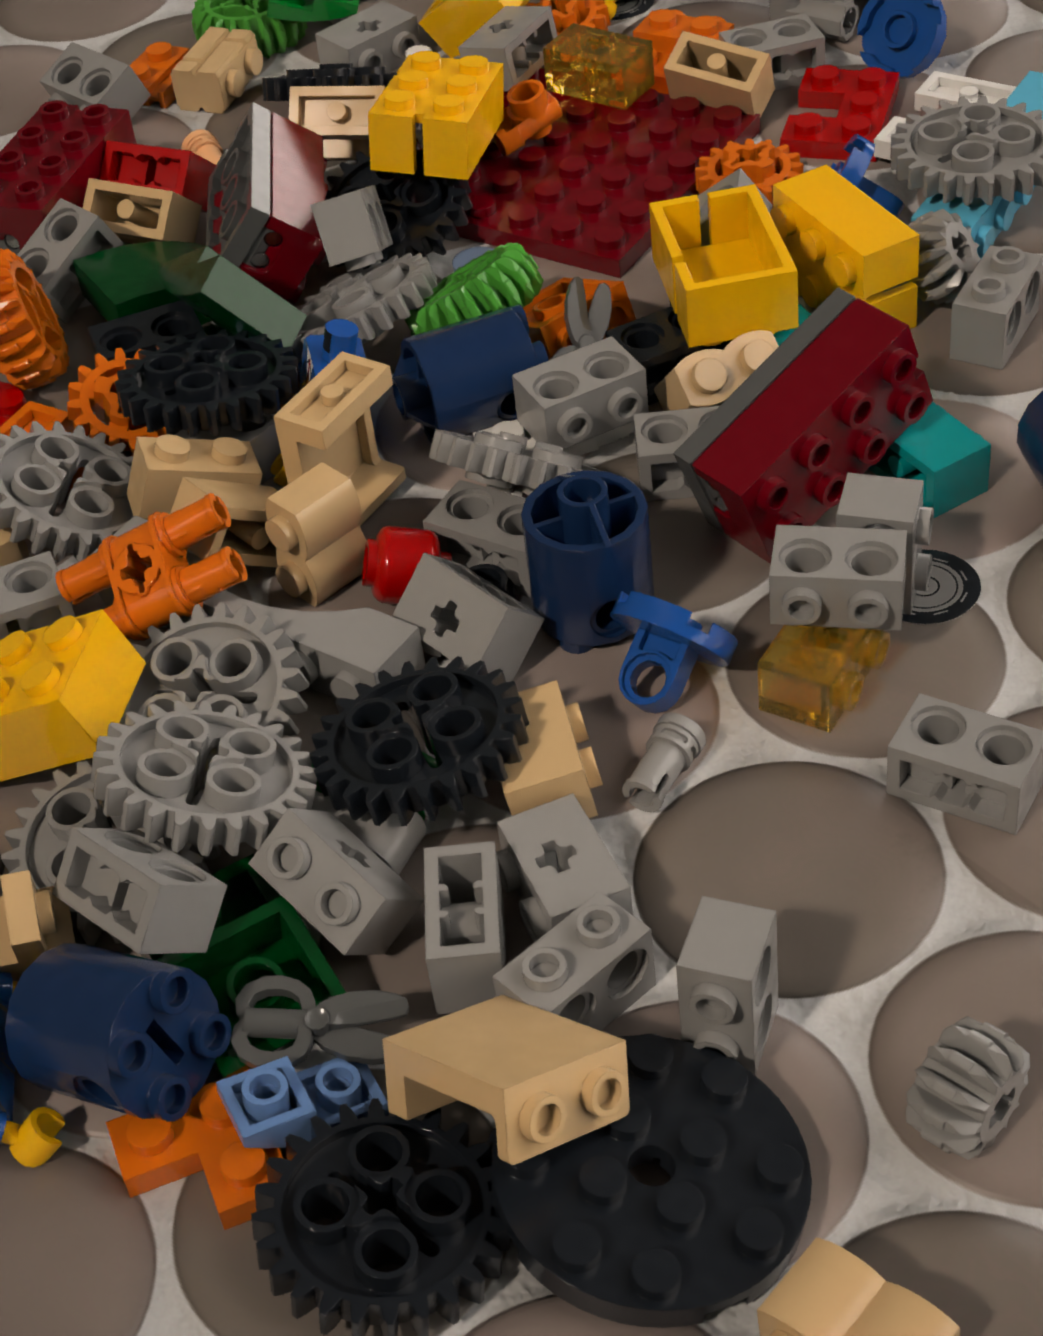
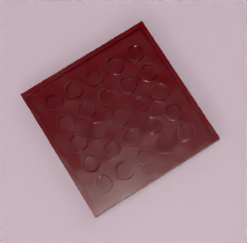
M540 68L528 80L534 79L543 83L544 88L557 99L562 110V117L552 123V130L547 136L536 140H526L523 147L508 156H504L494 142L489 143L468 179L472 191L468 195L473 205L472 209L465 211L469 223L468 225L455 227L461 238L496 247L507 243H518L532 256L622 278L652 246L649 203L696 194L698 196L695 167H699V158L701 156L710 157V149L713 147L723 150L729 141L744 145L746 139H753L760 132V114L756 113L755 116L744 114L739 107L733 105H724L718 108L701 105L697 98L691 96L672 99L669 95L658 93L653 88H634L617 84V82L611 79L597 80L578 76L572 71H554ZM504 91V108L509 106L507 100L508 91Z

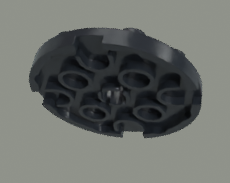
M656 1034L617 1036L626 1040L630 1102L628 1115L516 1165H511L498 1158L497 1137L495 1134L491 1163V1193L496 1217H501L506 1231L519 1249L518 1259L543 1286L571 1305L603 1319L639 1327L671 1328L704 1323L705 1314L729 1307L743 1299L746 1304L752 1302L775 1283L790 1263L801 1240L811 1201L812 1178L806 1145L798 1126L781 1100L764 1082L744 1068L738 1061L705 1047L702 1049L694 1048V1043L661 1037ZM653 1158L660 1159V1166L668 1172L671 1180L664 1185L648 1186L637 1181L631 1175L630 1170L636 1165L652 1163Z

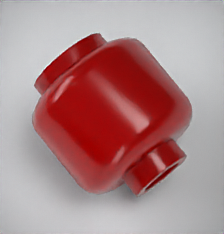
M391 525L384 526L378 532L376 539L367 538L362 568V585L371 587L373 596L378 602L398 605L423 553L452 561L451 552L441 551L439 537L432 530Z

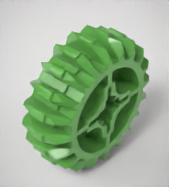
M197 0L195 8L192 10L193 19L191 21L196 41L200 39L209 27L228 28L230 32L233 29L252 30L256 37L257 47L261 50L263 57L268 59L272 54L285 53L286 47L296 46L298 40L305 37V29L308 26L307 22L267 17L269 0Z
M518 243L499 245L492 251L488 250L476 259L473 258L469 263L459 267L455 272L443 278L438 283V286L432 289L434 294L423 299L425 303L423 306L409 310L411 316L405 318V322L411 330V336L520 304L523 308L530 304L541 290L544 280L537 270L539 269L531 254H528L522 245Z

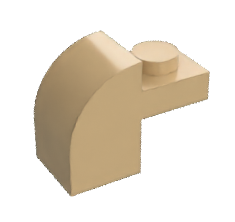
M30 870L0 875L3 896H0V972L11 973L13 981H19L22 973L43 952L63 943H75L69 905L52 894L54 886L37 889Z

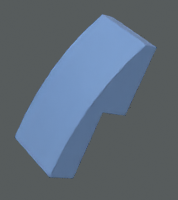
M285 1056L216 1082L219 1097L244 1148L286 1147L285 1137L289 1134L299 1136L310 1142L312 1140L310 1118L317 1116L331 1127L339 1125V1111L342 1104H347L357 1118L368 1117L371 1100L378 1098L383 1106L385 1116H389L388 1101L368 1065L348 1062L338 1057L296 1072L289 1057Z

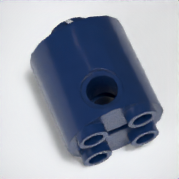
M517 304L404 338L401 342V354L392 377L393 385L391 387L402 419L404 421L413 419L419 422L428 440L432 443L435 429L471 436L473 432L493 427L499 422L516 420L517 413L512 375L549 361L541 341L531 342L526 314L522 306Z
M583 470L561 474L540 484L526 498L521 512L532 607L534 612L545 618L541 628L550 637L558 639L560 647L564 651L572 654L586 653L593 649L594 646L618 642L630 635H635L616 623L610 614L621 591L627 595L631 591L654 597L648 505L643 491L629 479L605 471Z
M63 943L43 952L22 973L9 999L5 1023L8 1055L22 1078L48 1091L138 1118H157L164 1121H176L184 1116L189 1109L192 1098L204 1086L216 1058L226 1051L232 1033L231 1023L226 1015L219 1013L218 1002L207 981L189 968L92 945Z

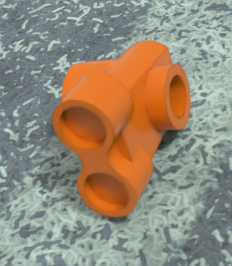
M530 79L515 84L507 93L509 106L504 108V119L490 143L494 142L499 151L504 156H508L523 147L526 140H536L547 136L552 130V123L562 117V110L557 99L544 88L543 83L539 80Z

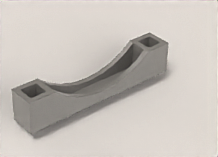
M135 515L113 536L118 537L148 520ZM186 554L188 564H193L189 555ZM112 587L98 593L102 601L107 605L113 604L114 594ZM227 590L203 601L202 608L209 617H212L219 602H225L233 615L243 604L248 605L256 618L264 613L267 614L277 629L281 627L284 629L303 659L305 665L300 670L309 682L308 688L334 699L348 698L355 700L359 696L355 685L363 683L373 687L379 684L378 672L382 670L395 677L401 675L405 662L410 661L415 671L425 667L419 627L370 607L341 611H298L266 606L243 599ZM181 617L184 623L191 621L190 617ZM170 623L161 628L170 629Z

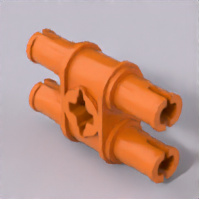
M209 493L204 498L171 514L156 511L148 516L147 522L118 537L113 535L106 537L102 540L97 552L66 569L56 572L55 578L61 595L69 603L73 602L74 605L112 587L114 594L113 604L103 610L127 639L145 641L150 638L147 628L151 625L159 629L169 624L170 614L173 612L180 618L183 616L191 618L194 605L200 604L203 607V601L238 583L246 581L248 575L241 556L236 550H231L229 546L220 549V551L197 563L188 564L186 554L189 547L221 530L231 527V517L226 505L220 497L215 496L214 493Z

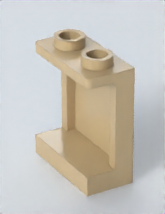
M290 86L289 120L323 136V155L327 160H357L356 152L358 151L369 157L368 112L386 87Z
M342 351L284 405L273 418L287 483H291L321 462L327 464L351 479L360 502L361 521L359 526H361L406 479L404 466L385 461L379 457L370 407L393 385L390 365Z
M505 995L494 997L382 1039L388 1112L408 1121L455 1101L464 1102L493 1116L496 1123L498 1158L511 1165H516L622 1119L628 1115L630 1110L626 1040Z

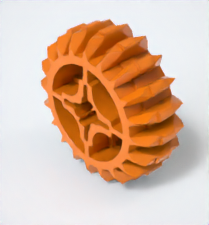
M0 248V373L6 375L10 383L23 391L40 386L43 387L56 381L57 377L67 372L70 357L68 355L69 347L64 340L65 332L59 324V316L54 312L51 299L46 296L42 283H38L32 269L26 267L23 259L8 248Z

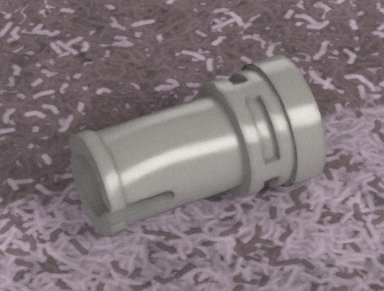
M665 713L659 718L653 728L652 735L646 743L647 752L631 777L626 780L622 787L624 797L631 796L635 788H638L634 796L629 800L632 806L645 812L659 811L665 796L680 772L688 770L693 760L699 756L704 748L706 736L702 728L689 717L679 713Z

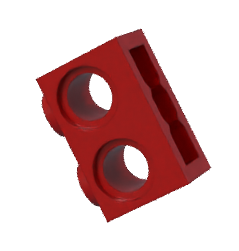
M107 140L99 180L173 191L202 205L201 212H207L208 179L216 165L188 150Z

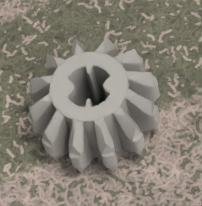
M945 209L935 212L930 211L908 224L911 229L920 235L918 277L908 282L912 281L918 286V295L923 302L930 300L935 305L955 300L981 260L977 253V248L980 244L974 242L971 236V228L963 226L961 217L957 213L950 214Z
M966 1016L954 1025L948 1026L943 1029L939 1041L934 1046L928 1047L927 1057L922 1065L915 1070L917 1074L915 1082L907 1092L906 1123L919 1131L922 1138L946 1153L953 1152L967 1160L979 1155L982 1150L993 1145L1000 1130L1007 1128L1008 1119L1013 1110L1020 1105L1018 1102L1019 1097L1028 1084L1027 1072L1030 1068V1053L1017 1044L1013 1038L1009 1037L1008 1033L988 1022L981 1023Z

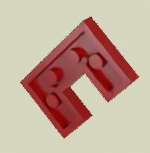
M820 65L815 68L807 67L798 89V108L839 110L837 117H822L813 112L789 115L780 137V146L788 145L789 153L798 152L800 158L847 160L850 153L844 150L843 147L855 134L874 143L875 137L889 123L899 91V72H886L878 67H868L862 70L839 69L833 65ZM873 154L870 162H876L878 157H874Z

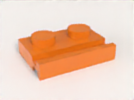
M156 42L147 46L146 50L130 64V67L151 94L143 104L144 106H150L156 101L160 103L161 108L167 109L176 100L170 73L179 61H182L190 48L171 46L168 42Z

